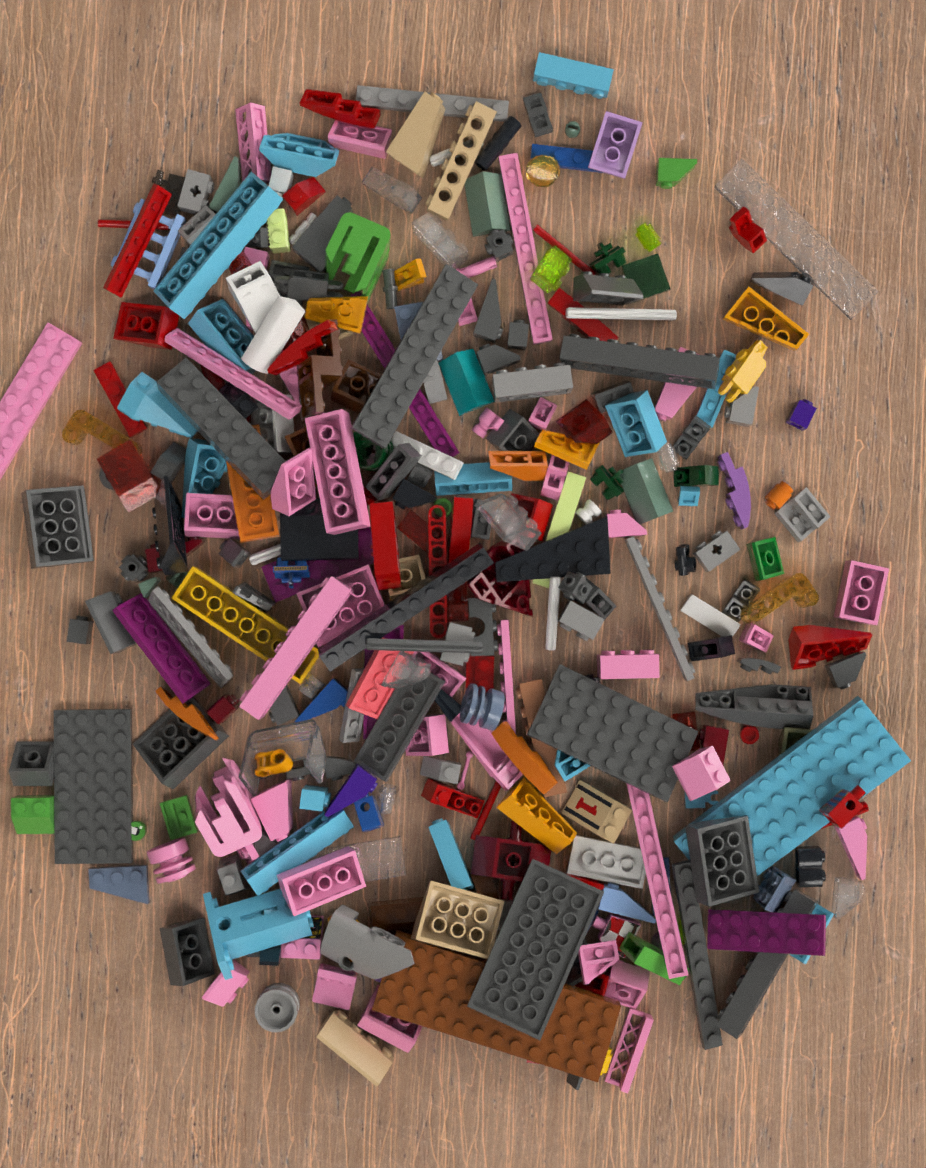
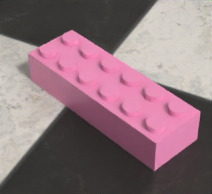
M339 409L305 418L326 533L336 535L370 527L349 413Z

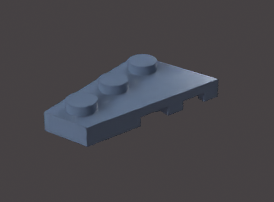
M148 865L88 869L90 889L145 904L150 903Z

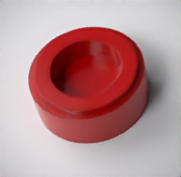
M745 725L740 729L739 737L746 744H754L759 739V731L754 726Z

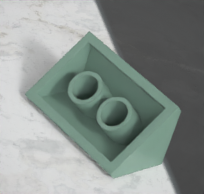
M482 171L467 178L464 186L473 237L488 235L496 229L499 231L504 229L505 232L510 231L502 175Z
M652 458L623 469L624 472L620 476L624 482L621 485L637 523L643 524L673 512Z

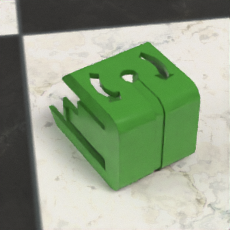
M351 212L343 214L325 250L326 273H329V280L334 279L345 254H349L341 270L350 275L344 290L353 294L363 290L361 296H368L369 301L389 258L391 238L389 229Z

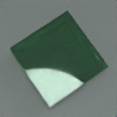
M659 254L622 265L626 279H634L643 294V299L641 300L670 291Z

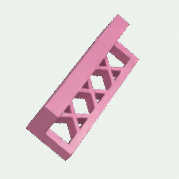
M248 103L235 109L242 182L249 175L248 172L251 168L258 178L264 183H269L271 177L270 161L259 151L264 135H267L265 106ZM244 112H246V119H245V121H243V114H242V113H244ZM246 131H248L247 140H245ZM248 149H249V150H250V156H249V158L247 159V152H248Z
M633 1008L628 1010L604 1079L607 1083L619 1086L622 1092H629L654 1021L652 1015ZM632 1014L642 1017L640 1024L632 1027L630 1022ZM633 1032L635 1036L634 1042L626 1045L624 1041L625 1035ZM626 1050L629 1057L626 1061L620 1063L617 1058L618 1054ZM618 1068L622 1072L620 1081L610 1078L612 1071Z

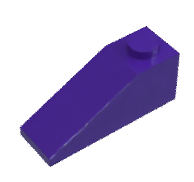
M357 764L324 811V815L329 817L365 797L368 792L372 793L378 784L376 783L377 777Z

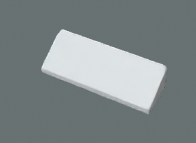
M693 594L689 595L680 610L720 636L732 635L733 637L741 625Z

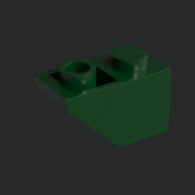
M698 465L674 468V487L719 485V466Z

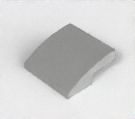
M807 487L774 513L798 543L830 518V515Z

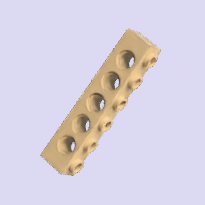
M477 101L473 106L469 105L465 114L468 117L466 123H461L457 134L460 136L457 142L453 141L449 152L452 154L449 160L445 159L441 167L444 172L441 177H437L433 185L436 190L433 195L429 194L425 203L428 206L426 211L446 221L449 219L497 111ZM471 121H478L480 124V129H473L471 127ZM463 139H470L472 141V147H465L463 145ZM461 156L464 159V165H457L455 157ZM454 174L456 176V183H449L447 175ZM439 192H446L448 200H440Z

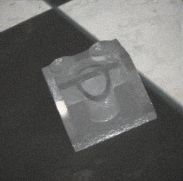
M400 650L381 685L387 688L398 689L422 682L423 679L425 680L429 676L432 664L413 653Z

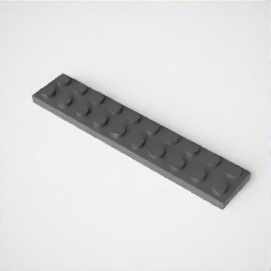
M447 263L443 266L351 429L383 449L387 447L478 286L477 283Z

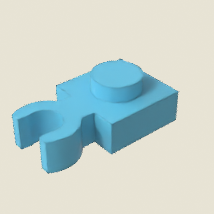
M715 790L693 801H689L684 791L685 808H705V802L715 805L718 801H712L711 795L718 794V791Z

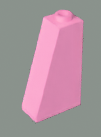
M680 347L677 352L685 353L687 349ZM664 382L654 406L658 419L661 421L670 420L697 387Z

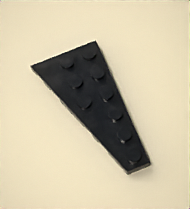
M608 516L494 562L496 582L547 579L550 577L561 578L565 577L567 572L574 574L579 572L584 576L611 574Z

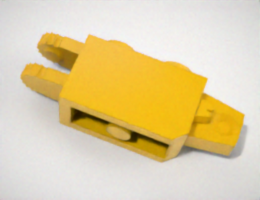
M756 340L748 349L739 351L732 365L726 369L725 375L721 379L723 383L718 389V393L724 395L731 388L726 397L727 402H733L739 394H748L766 368V361L763 359V356L768 347L761 340Z

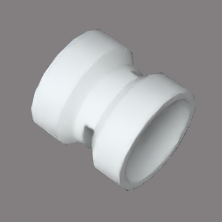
M588 499L585 502V506L579 508L575 513L585 524L592 522V518L598 517L602 512L593 501Z

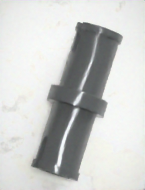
M394 269L382 270L386 309H395L394 307L398 306L396 294L398 286L395 284Z

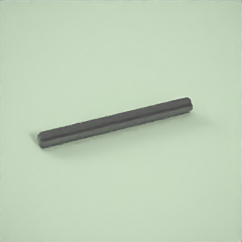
M366 639L367 650L482 653L483 651L482 642Z

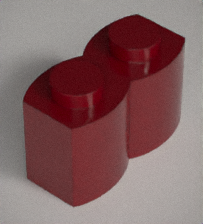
M228 693L224 694L206 712L220 725L239 708L240 705L238 703L240 700L233 693L231 695Z

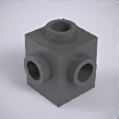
M496 229L488 234V237H486L487 244H484L488 255L492 254L496 262L513 255V248L511 246L513 240L509 233L506 234L504 229L501 231Z
M129 554L121 561L123 563L119 567L122 570L121 575L127 581L140 582L148 575L147 560L142 555ZM133 564L136 567L134 571L130 569Z
M567 572L558 588L564 593L563 596L566 599L584 604L593 587L586 581V577L583 574Z

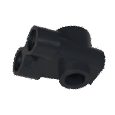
M682 544L676 547L677 559L675 560V570L679 571V576L696 572V558L689 557V544Z

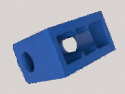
M368 793L365 797L354 802L362 832H368L385 826L375 796H369ZM369 803L370 809L365 811L364 805Z

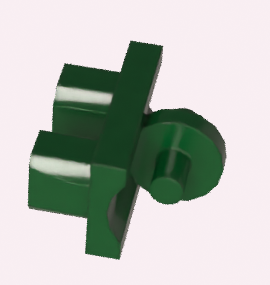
M600 242L597 244L599 250L594 252L597 259L589 263V265L598 274H609L611 270L607 263L613 261L615 267H621L626 263L623 254L626 251L624 247L616 246L613 248L611 243L604 246Z
M601 465L590 478L596 487L603 481L606 483L608 488L601 492L606 500L615 496L618 497L624 492L619 485L624 482L620 476L624 472L622 469L617 472L613 466L607 470Z

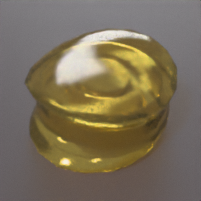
M548 155L535 156L526 166L527 179L538 187H549L554 184L560 175L559 163Z

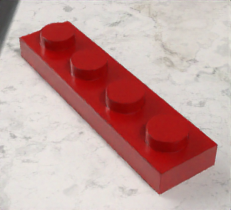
M109 361L94 369L95 375L129 437L132 438L147 430L148 428L144 421L133 420L117 409L127 389L112 362Z

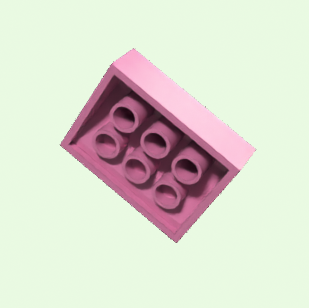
M369 564L336 577L354 591L317 641L318 647L329 643L385 605ZM321 584L296 593L303 610H308L311 606L309 604L310 599L314 594L321 592Z

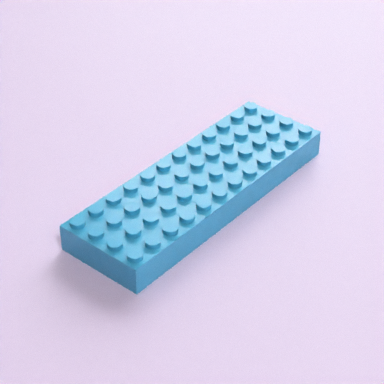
M857 696L690 824L747 815L756 874L758 876L830 822L819 809L840 790L845 789L850 792L856 785H859L866 792L865 795H867L911 762V760L863 700ZM684 827L673 836V839L689 860L690 854L686 827Z

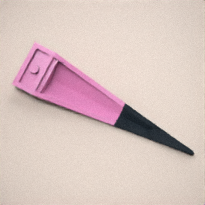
M441 689L434 701L488 774L505 791L509 790L523 775L496 742L491 734L492 730L479 727V720L474 726L470 725L469 722L467 724L460 722L461 705Z

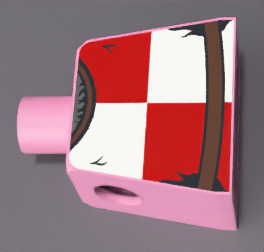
M609 912L606 920L596 915L591 926L600 930L598 938L601 942L616 940L618 954L625 958L626 955L619 947L629 932L637 935L641 924L637 920Z

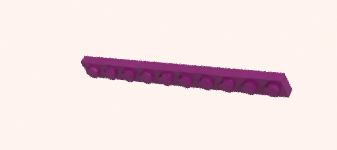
M357 291L348 297L361 296V293ZM367 304L361 332L385 369L396 349ZM419 389L409 409L434 449L451 457L458 455L460 452Z

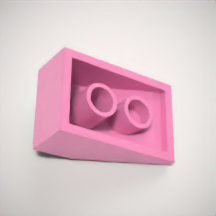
M308 448L281 464L270 492L272 509L291 516L316 500L312 449Z

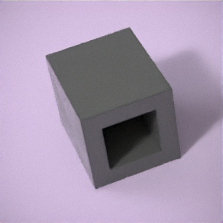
M523 320L510 322L507 348L526 350L529 324H525Z
M76 616V619H70L67 642L90 644L94 621H88L86 616Z

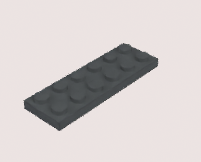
M411 661L354 762L384 782H387L445 681Z

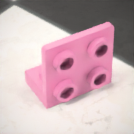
M321 963L317 973L318 977L312 1001L349 1010L358 973L353 970L346 971L340 967Z

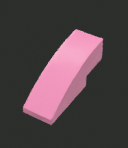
M551 454L540 493L541 496L559 500L569 462Z

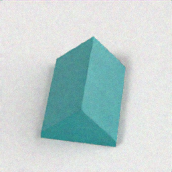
M474 349L456 352L438 363L459 416L495 402Z

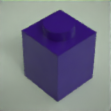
M806 399L798 400L795 402L786 423L804 431L808 428L817 408Z

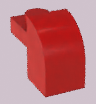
M743 206L729 219L731 222L729 230L732 235L751 253L757 251L767 241L764 230L752 221L750 212L746 207Z

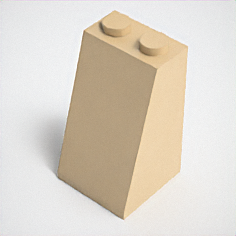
M425 91L386 151L392 158L421 178H424L429 159L432 155L445 112L441 98L433 92L428 94Z

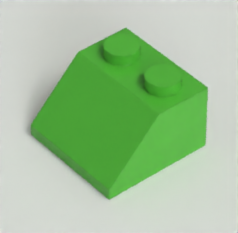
M17 795L11 798V819L17 834H54V795Z

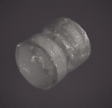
M309 674L305 684L299 687V691L314 700L318 690L322 689L325 684L314 675Z

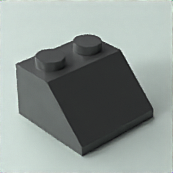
M509 409L502 417L504 423L497 431L493 429L486 437L498 451H532L539 433L523 416Z
M17 741L9 768L13 786H52L54 780V741Z

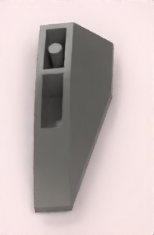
M770 684L695 693V710L714 717L765 728H811L813 720L811 687Z

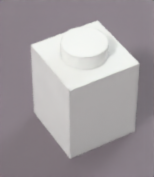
M273 166L269 187L281 198H283V194L291 189L294 178L292 171Z

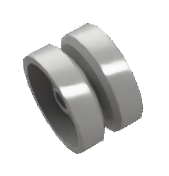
M274 983L267 986L260 994L255 1005V1017L258 1024L270 1032H282L288 1029L295 1022L300 1008V999L297 992L291 986L284 983Z

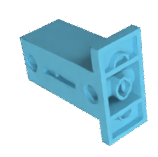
M281 889L219 907L217 898L213 899L211 892L203 894L217 962L225 980L233 978L231 970H234V964L232 959L312 935L311 927H314L310 910L293 916Z

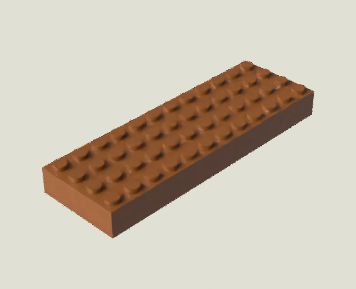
M399 930L396 931L395 936L405 942L404 948L412 952L414 964L381 979L372 1008L373 1011L591 1081H599L621 1009L619 1000L564 984L543 1035L538 1040L467 1007L487 959L411 939L412 934Z

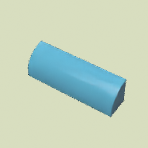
M489 462L463 464L456 480L434 471L436 496L512 491V476L490 469Z

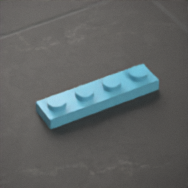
M723 350L720 356L716 389L707 388L696 414L697 417L710 425L711 428H713L726 394L720 395L718 393V389L723 383L721 379L725 375L726 369L736 359V354L727 350Z

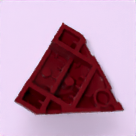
M513 534L494 544L486 552L493 562H497L522 552L527 548L518 534ZM493 563L467 581V585L477 599L533 617V611L530 609L529 598H531L530 580L496 582L495 564Z

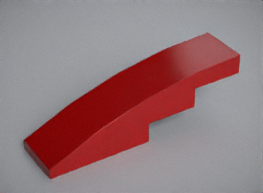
M306 89L299 102L300 106L320 115L348 124L375 129L381 116L379 109L362 107L360 101L342 99L341 93Z
M558 288L547 304L561 314L562 318L577 328V331L587 339L588 337H597L600 339L599 341L606 342L608 339L618 340L619 337L599 319L566 318V308L585 307L579 302L573 301V298L561 288Z
M326 320L296 339L267 369L268 373L278 375L300 365L308 358L307 352L323 345L321 337L338 330L335 322Z
M453 497L447 564L469 550L473 498Z

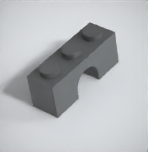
M468 598L469 618H480L485 624L484 632L479 636H474L473 642H482L483 651L482 653H471V656L494 655V651H498L497 639H493V632H497L496 620L492 619V613L496 612V605L477 598Z

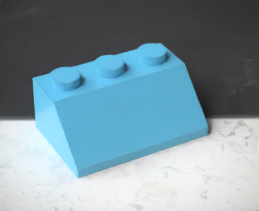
M648 390L630 393L605 405L625 457L654 453L667 443Z

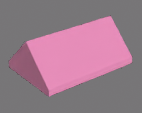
M335 120L328 134L329 144L335 148L386 159V151L389 147L392 130L378 126L373 129Z
M414 651L405 669L406 671L411 661L443 679L445 683L441 689L450 697L456 693L466 679L465 676L431 652Z

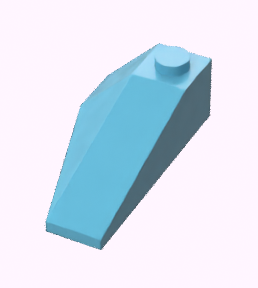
M143 372L129 384L117 407L119 411L133 420L149 422L151 426L157 427L158 425L179 435L192 438L198 432L158 390L157 381Z
M189 438L185 455L182 518H185L186 493L213 494L215 488H218L221 483L219 481L224 471L227 472L228 470L226 460L207 440Z

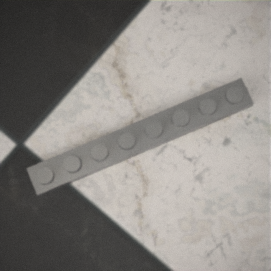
M357 85L356 101H360L361 106L366 108L412 112L424 92ZM435 93L443 101L442 105L445 107L444 116L468 118L465 114L469 105L473 106L477 101L497 111L493 121L505 122L507 120L509 101Z
M634 536L625 540L683 678L685 681L694 679L693 673H695V669L691 662H687L685 657L688 655L684 645H680L678 641L680 635L677 628L672 627L670 622L673 620L671 613L668 609L665 610L663 606L665 602L661 592H657L655 587L657 585L656 578L653 574L650 575L648 567H650L646 556L642 557L640 552L642 550L641 543L638 539L635 540Z

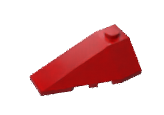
M816 625L794 626L788 639L792 670L811 668L816 666V662L825 659L829 662L837 655L843 654L847 656L868 648L872 634L871 632Z

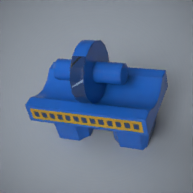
M280 557L277 558L276 566H273L275 579L282 578V583H289L290 589L294 588V583H301V578H310V570L306 561H295V566H288V561H281Z

